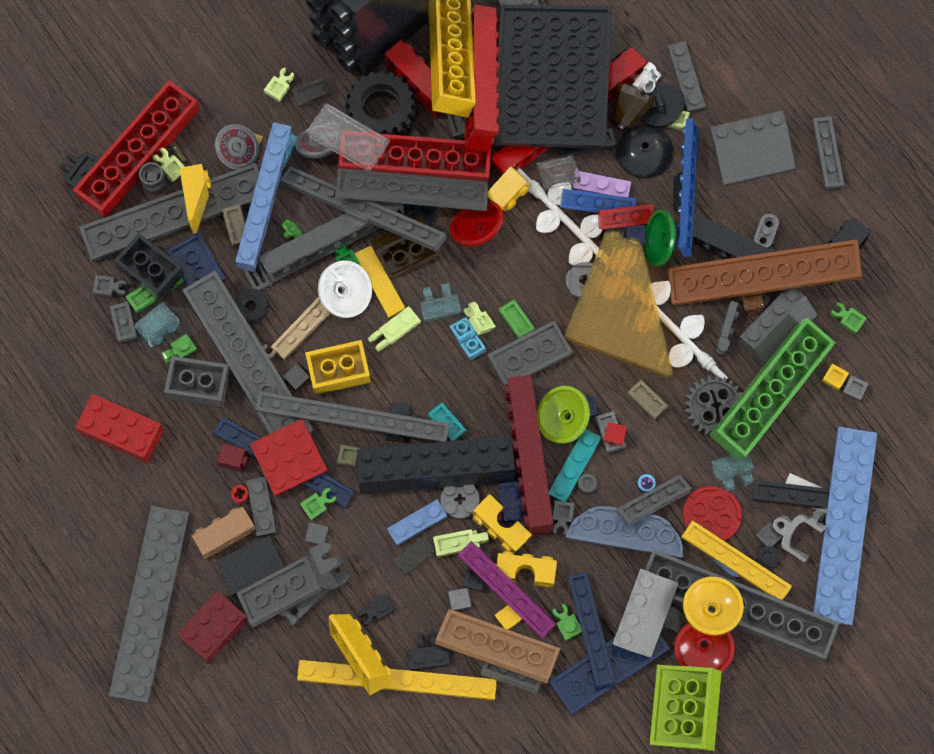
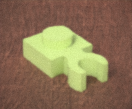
M282 68L280 77L274 76L264 89L265 94L278 102L282 100L290 89L287 83L294 79L293 72L287 77L284 76L286 68Z
M160 148L159 151L162 153V158H159L157 154L152 157L156 162H161L164 174L173 182L181 175L180 168L185 166L174 155L168 157V152L165 148Z

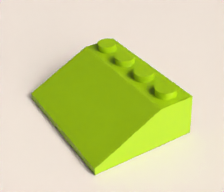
M657 665L650 745L703 751L715 750L722 671L704 667Z

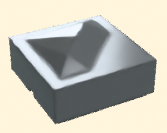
M769 522L755 537L764 546L773 547L783 538V535L775 531L773 525Z

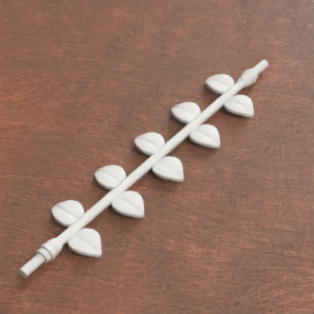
M519 168L517 171L531 183L528 187V192L541 199L551 209L539 214L536 230L541 233H551L558 228L561 220L583 242L571 248L569 263L574 266L581 262H590L594 253L616 275L604 281L602 297L608 300L618 299L625 293L627 286L650 309L642 311L637 315L635 330L643 334L650 333L659 326L660 319L683 342V344L673 346L670 350L669 365L677 368L684 367L692 361L694 354L704 369L706 368L708 371H711L715 376L718 375L720 381L724 377H726L727 381L728 377L716 366L714 358L702 352L690 340L697 338L703 332L705 324L703 315L685 317L679 329L656 306L662 305L668 300L671 292L670 282L660 281L652 283L646 295L623 272L629 271L635 266L638 257L636 248L618 250L612 261L590 239L596 238L603 231V229H599L598 215L585 217L579 228L557 206L561 202L562 189L572 190L571 183L567 181L553 184L549 188L547 196L539 182L531 180Z

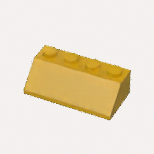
M350 614L330 615V634L369 696L389 686L390 676H392L386 665L383 666L381 663L382 659L378 651H373L370 646L372 645L366 634L363 635L361 632L362 628L358 620H354Z

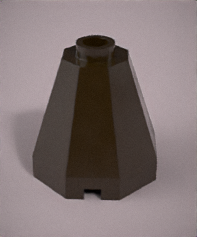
M618 82L615 89L612 121L615 122L614 126L622 130L625 127L630 129L652 106L655 99L646 93L643 95L640 90Z

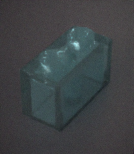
M162 302L133 326L140 337L151 348L153 345L161 343L163 337L168 333H173L180 323L174 313Z

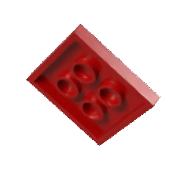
M303 419L250 444L275 497L327 472Z

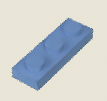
M437 499L388 527L387 531L396 546H399L447 518V514Z

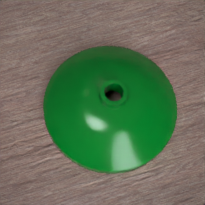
M658 209L651 215L646 226L644 249L646 258L651 265L662 266L669 260L675 249L677 231L670 213L666 210Z

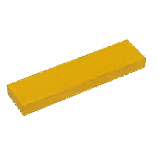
M372 246L355 253L361 267L368 274L372 289L388 318L390 319L398 315L405 307Z

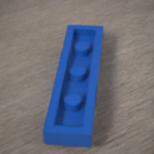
M562 189L560 207L598 212L597 210L636 206L637 198Z

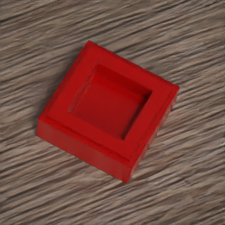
M608 422L603 442L623 446L627 426Z

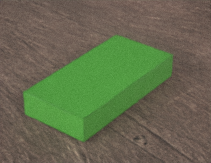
M515 299L499 309V313L518 339L536 330Z

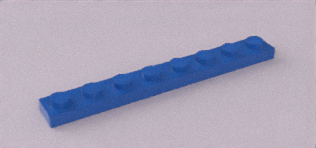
M693 118L686 119V126L683 127L685 142L682 143L684 158L681 159L683 174L680 175L682 190L679 191L681 206L678 207L680 222L677 224L679 239L676 241L677 249L681 251L683 257L691 256L698 140V127Z

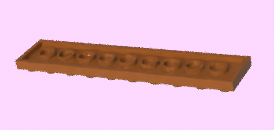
M858 240L668 268L673 306L862 278Z

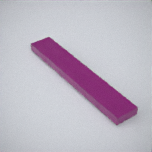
M472 540L458 553V556L541 638L556 625Z

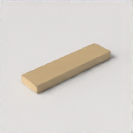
M319 297L270 347L284 361L330 314L322 305Z

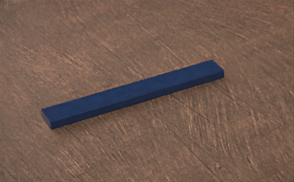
M223 417L213 434L235 447L245 449L247 454L256 458L250 444L261 438ZM324 473L302 483V485L321 496L325 489L331 488V491L327 493V498L332 499L336 496L337 500L334 503L344 509L355 494L354 490Z

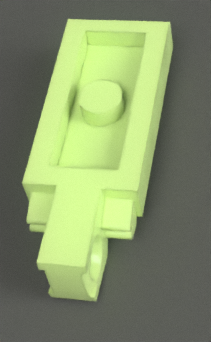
M472 529L433 537L437 557L459 553L471 540L479 548V544L489 542L487 532L477 534V530L472 531Z

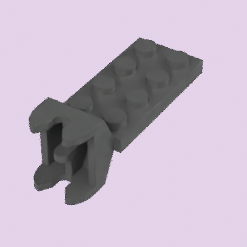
M322 543L309 549L308 558L305 556L237 592L252 627L321 592L322 588L333 590L348 580V572L334 574V570L342 564V558L332 557L326 559L324 556L332 549L331 544Z

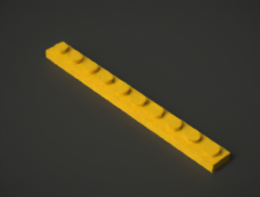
M299 660L298 681L364 687L350 665ZM389 669L392 675L390 676V685L383 688L385 690L495 700L497 680Z

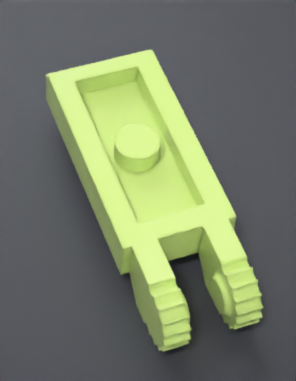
M408 306L370 335L368 340L372 343L382 335L385 337L375 347L379 352L389 344L392 345L420 324L421 320Z

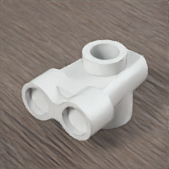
M648 62L643 68L642 73L634 78V83L632 84L641 93L652 92L655 88V82L661 77L656 67L651 62Z

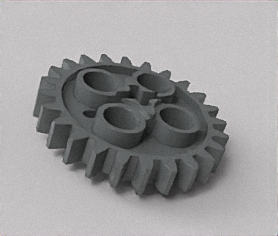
M718 375L715 376L714 380L708 376L706 382L701 378L699 380L700 385L695 382L693 384L694 389L689 388L688 392L691 395L685 396V399L689 402L683 404V406L688 407L684 414L690 415L686 421H693L691 428L697 426V433L701 430H704V436L711 433L718 424L716 422V415L718 420L721 421L724 417L722 411H728L743 393L736 392L739 386L733 388L732 380L727 384L725 383L726 377L719 381ZM718 392L725 393L726 399H720L718 397ZM700 395L706 396L707 399H708V402H707V403L701 402L700 399H699V396H700ZM713 403L715 406L719 407L717 410L715 409V407H711ZM703 414H709L712 417V421H705Z

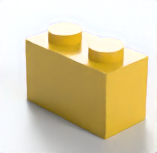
M510 167L491 187L487 196L497 203L502 210H511L516 205V200L528 192V187L531 183L515 168Z

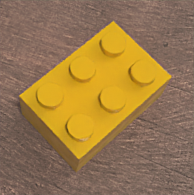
M362 340L305 352L315 395L371 383Z

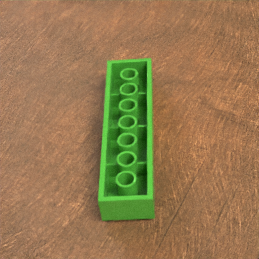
M808 318L798 322L709 436L737 460L746 457L835 342Z

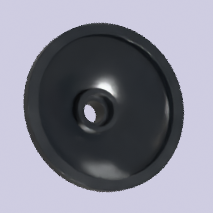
M648 125L635 126L627 130L619 139L616 150L617 159L620 166L634 177H655L669 166L672 158V145L669 138L660 129ZM642 145H647L648 148L644 149Z

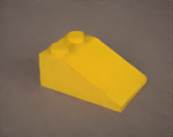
M202 164L180 168L187 216L193 234L197 233L209 197L208 189L211 188L208 171L203 169Z

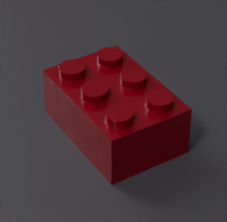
M217 590L177 633V636L201 659L209 664L248 622V619L244 613Z

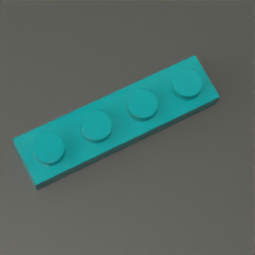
M587 429L584 430L552 485L549 497L557 501L567 502L579 477L582 475L600 443L601 436Z

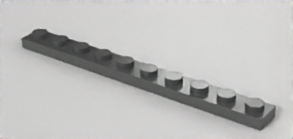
M291 166L280 179L281 184L435 252L438 251L447 238L444 232L372 201L335 197V185Z
M259 391L255 409L257 412L435 442H447L450 423L261 391Z

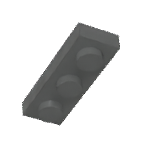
M266 477L247 480L257 538L277 534Z
M487 662L484 663L481 670V675L535 694L538 693L541 681Z

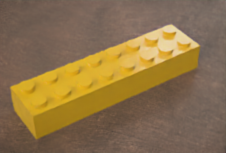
M429 0L432 110L468 118L475 105L471 0Z

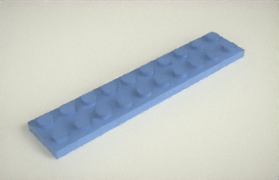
M838 427L825 518L826 528L823 533L813 612L837 621L839 624L852 626L877 433Z

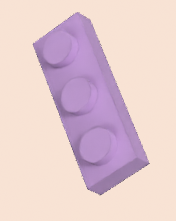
M576 171L572 190L628 197L631 181Z

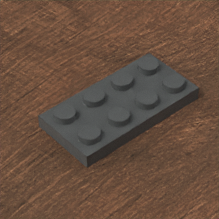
M554 320L487 354V357L505 387V384H508L509 377L532 376L573 355V351Z

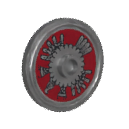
M231 124L225 126L217 133L214 140V151L222 165L231 170H237L256 161L259 153V144L256 136L249 128L240 124Z
M328 125L310 127L301 132L296 138V150L300 155L307 158L328 156L339 148L341 134L336 128Z

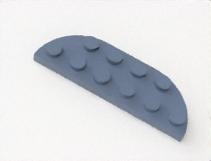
M598 506L588 509L574 519L566 535L567 540L651 554L654 549L677 559H682L683 555L680 536L667 520L655 514H650L627 527L617 515L616 507Z

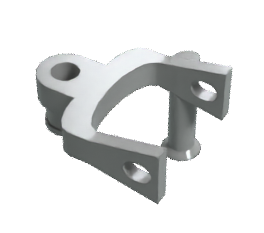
M816 510L811 518L804 514H799L793 521L787 516L776 518L773 522V528L784 536L781 543L782 548L803 562H806L810 556L791 546V537L796 527L802 522H806L822 533L826 526L818 521L824 519V513L821 510Z

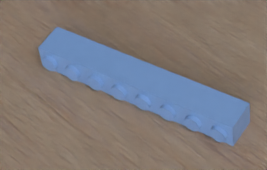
M275 122L272 124L235 261L238 269L251 272L256 271L292 137L291 126Z

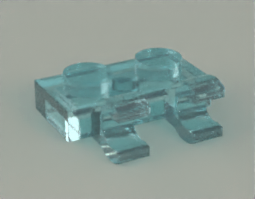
M449 283L441 284L444 297L433 299L430 287L423 288L425 301L420 302L424 322L461 314L457 294L451 295Z
M749 454L740 460L730 455L711 461L716 480H723L726 491L734 490L735 484L732 476L741 474L745 486L753 484L752 481L754 480L750 471L754 470V466Z

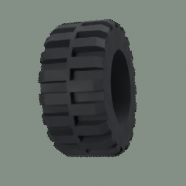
M373 71L368 73L369 76L367 77L364 75L359 77V82L355 81L351 85L352 90H348L347 99L345 100L347 120L350 128L354 129V132L405 136L408 133L407 130L414 126V121H416L417 117L416 98L411 85L408 82L405 83L403 77L398 76L397 78L393 72L385 74V71H379L378 74H374ZM379 96L392 98L399 105L397 112L393 116L383 120L369 117L364 112V107L368 101Z

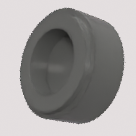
M587 473L579 477L578 489L582 493L590 494L596 490L597 480L592 474Z

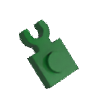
M346 245L342 249L334 250L336 262L351 261L360 265L352 249L347 251Z

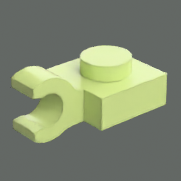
M476 302L469 303V307L464 309L465 314L470 317L469 322L478 335L492 331L495 328L487 312H481Z

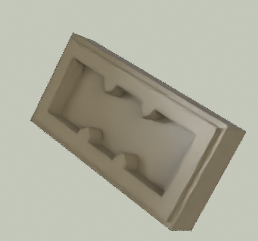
M239 204L222 209L232 246L241 243L245 228V221Z
M642 380L637 382L627 392V395L653 420L668 408V405Z

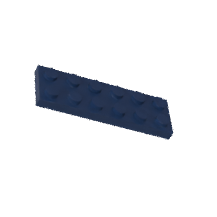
M659 635L652 657L613 644L614 639L606 643L616 684L596 689L588 656L550 680L549 684L570 715H573L668 652L670 648L662 636Z

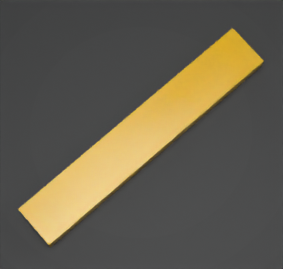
M693 520L681 537L768 595L783 600L792 585Z

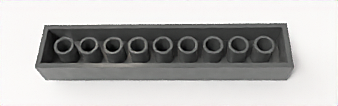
M653 549L645 570L679 583L671 604L683 608L685 594L696 581L706 577L723 578L738 589L743 599V615L734 629L822 664L825 662L839 622ZM714 608L708 609L711 613L715 612Z

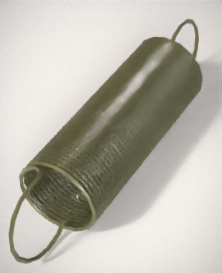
M177 146L172 147L171 151L183 165L186 164L188 161Z

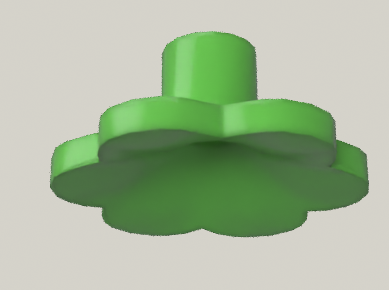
M285 220L282 224L286 230L283 233L285 238L289 239L291 236L297 238L302 234L296 223Z

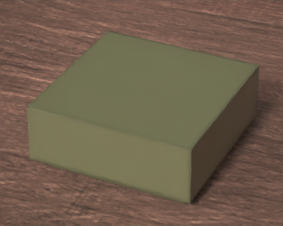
M341 444L337 464L356 468L357 449L360 448Z

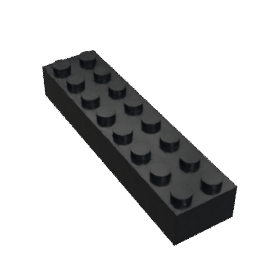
M511 436L357 449L360 495L515 481Z

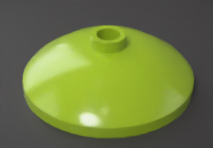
M559 386L550 390L541 400L537 411L541 433L548 440L559 444L569 443L577 439L586 429L590 416L586 397L581 391L570 386Z

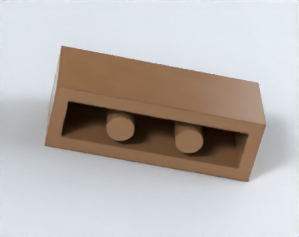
M242 506L241 508L236 507L230 510L228 515L223 518L218 517L214 519L208 527L197 529L192 538L206 560L255 532L256 529Z

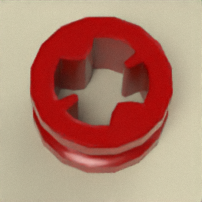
M237 485L232 489L231 497L235 503L244 504L249 499V492L245 486ZM241 490L242 493L245 492V494H243L242 499H239L238 496L235 497V495L238 494L237 491Z

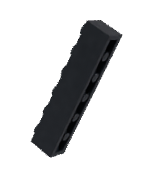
M693 213L692 244L700 246L705 252H713L722 260L775 252L705 217Z

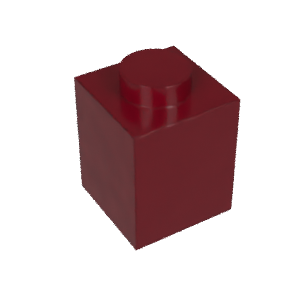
M222 444L217 462L219 467L242 472L243 467L247 466L249 456H247L245 449Z

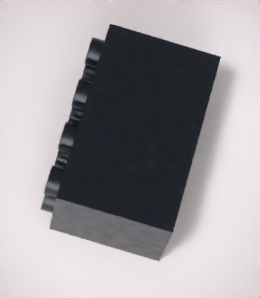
M305 0L312 12L308 15V18L314 26V30L311 31L314 40L324 49L331 45L339 53L336 56L337 61L347 72L351 73L356 69L365 77L385 60V53L400 40L405 43L428 22L427 0Z

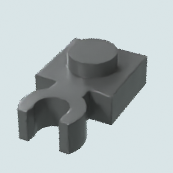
M95 275L92 293L97 296L112 297L113 292H116L119 296H126V292L119 289L121 286H128V284L124 280L116 283L114 277Z
M555 500L552 519L558 523L553 528L554 535L557 534V529L559 528L564 529V536L567 535L568 527L566 523H572L574 503Z

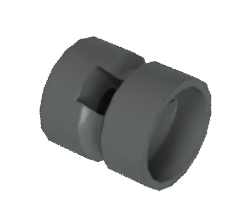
M149 162L140 168L139 177L144 190L149 194L161 193L166 187V178L161 166L157 163Z

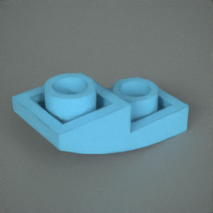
M466 317L450 326L451 331L470 361L487 352L485 346L476 335L475 329Z

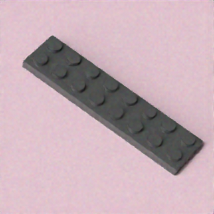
M338 168L335 197L486 211L488 182Z

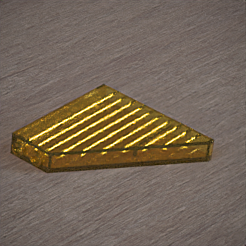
M606 232L564 337L569 342L673 379L674 373L642 244L635 238H623L622 234L618 232Z

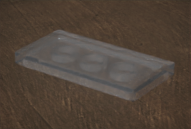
M327 103L306 131V135L369 172L390 143L389 139Z

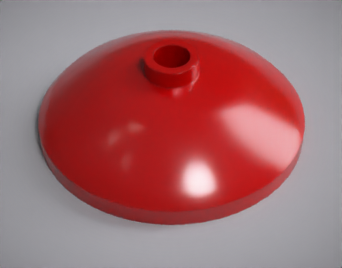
M487 200L486 211L461 209L451 222V236L462 246L484 244L491 240L501 229L504 213L497 203Z
M687 623L679 631L675 640V655L681 666L714 668L723 671L729 666L734 656L735 646L730 631L722 635H707L697 631L690 623ZM707 641L708 644L704 646L701 642Z

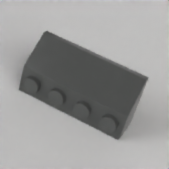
M797 288L786 289L740 336L738 344L764 366L798 322L805 318L812 322L817 313L806 296Z

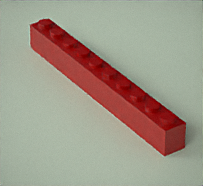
M632 47L622 52L615 61L610 62L608 101L615 96L618 82L630 85L634 78L642 73L643 68L647 64L646 60ZM505 146L501 150L496 151L490 158L492 167L501 176L510 167L522 170L550 147Z

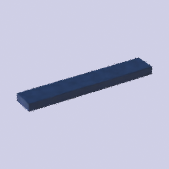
M583 572L568 576L596 689L616 684L588 574Z

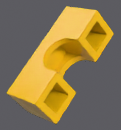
M489 494L473 510V520L480 526L483 524L488 529L487 533L493 539L497 538L502 543L501 546L505 551L515 554L529 540L532 534L518 521L510 528L500 526L497 522V515L504 507Z
M504 551L503 554L498 553L497 566L514 582L516 574L520 570L529 569L535 575V586L554 588L557 561L553 560L552 557L542 556L540 559L534 558L531 554L517 556L513 552Z

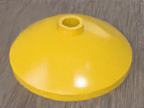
M702 578L693 583L685 594L683 601L685 617L690 625L701 633L707 635L728 633L737 626L743 615L744 605L740 592L732 583L723 578ZM714 608L715 612L711 613L708 609Z

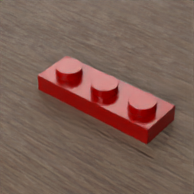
M653 204L597 210L599 229L648 224L649 218L654 213Z

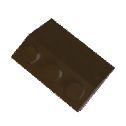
M422 216L413 219L425 224ZM390 231L370 240L390 280L440 256L439 251L435 252Z

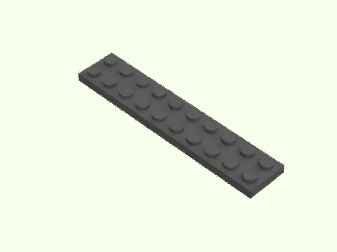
M256 163L210 179L209 197L200 223L223 215L222 209L239 204L241 208L251 205L259 176ZM182 189L80 226L79 228L91 261L94 262L122 252L138 233L147 240L152 241L188 228L190 224Z
M216 271L211 272L183 289L184 294L255 409L259 391L293 397ZM257 412L270 434L300 420L299 418ZM303 419L309 434L312 433L314 430L308 420Z
M151 506L109 697L149 704L189 522V512Z

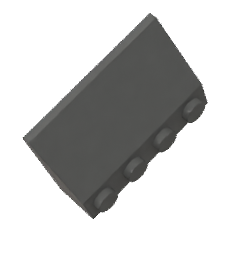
M783 111L710 127L709 139L723 186L796 169Z

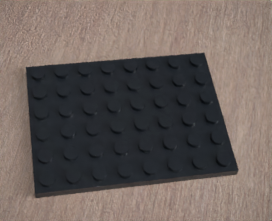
M501 4L498 45L499 68L497 72L499 84L496 88V92L499 93L497 108H499L497 119L499 132L498 135L494 136L493 146L606 148L612 6Z

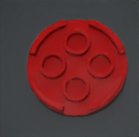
M705 486L694 491L687 499L683 509V522L686 529L693 520L723 541L729 540L737 532L742 518L741 507L736 497L717 486Z

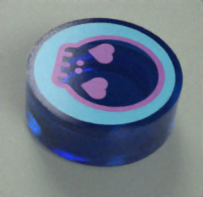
M648 473L640 475L637 479L638 490L645 494L656 488L655 477Z

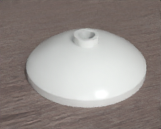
M338 261L329 265L321 274L318 283V294L322 305L328 312L337 317L349 318L362 313L366 309L372 296V285L368 274L360 265L351 261ZM339 287L342 289L341 294L338 292Z

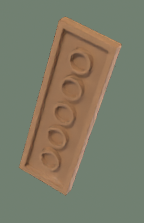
M448 609L435 640V644L546 684L549 681L560 652V648L451 609Z

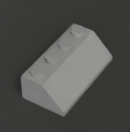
M640 569L613 644L629 651L652 657L679 583Z

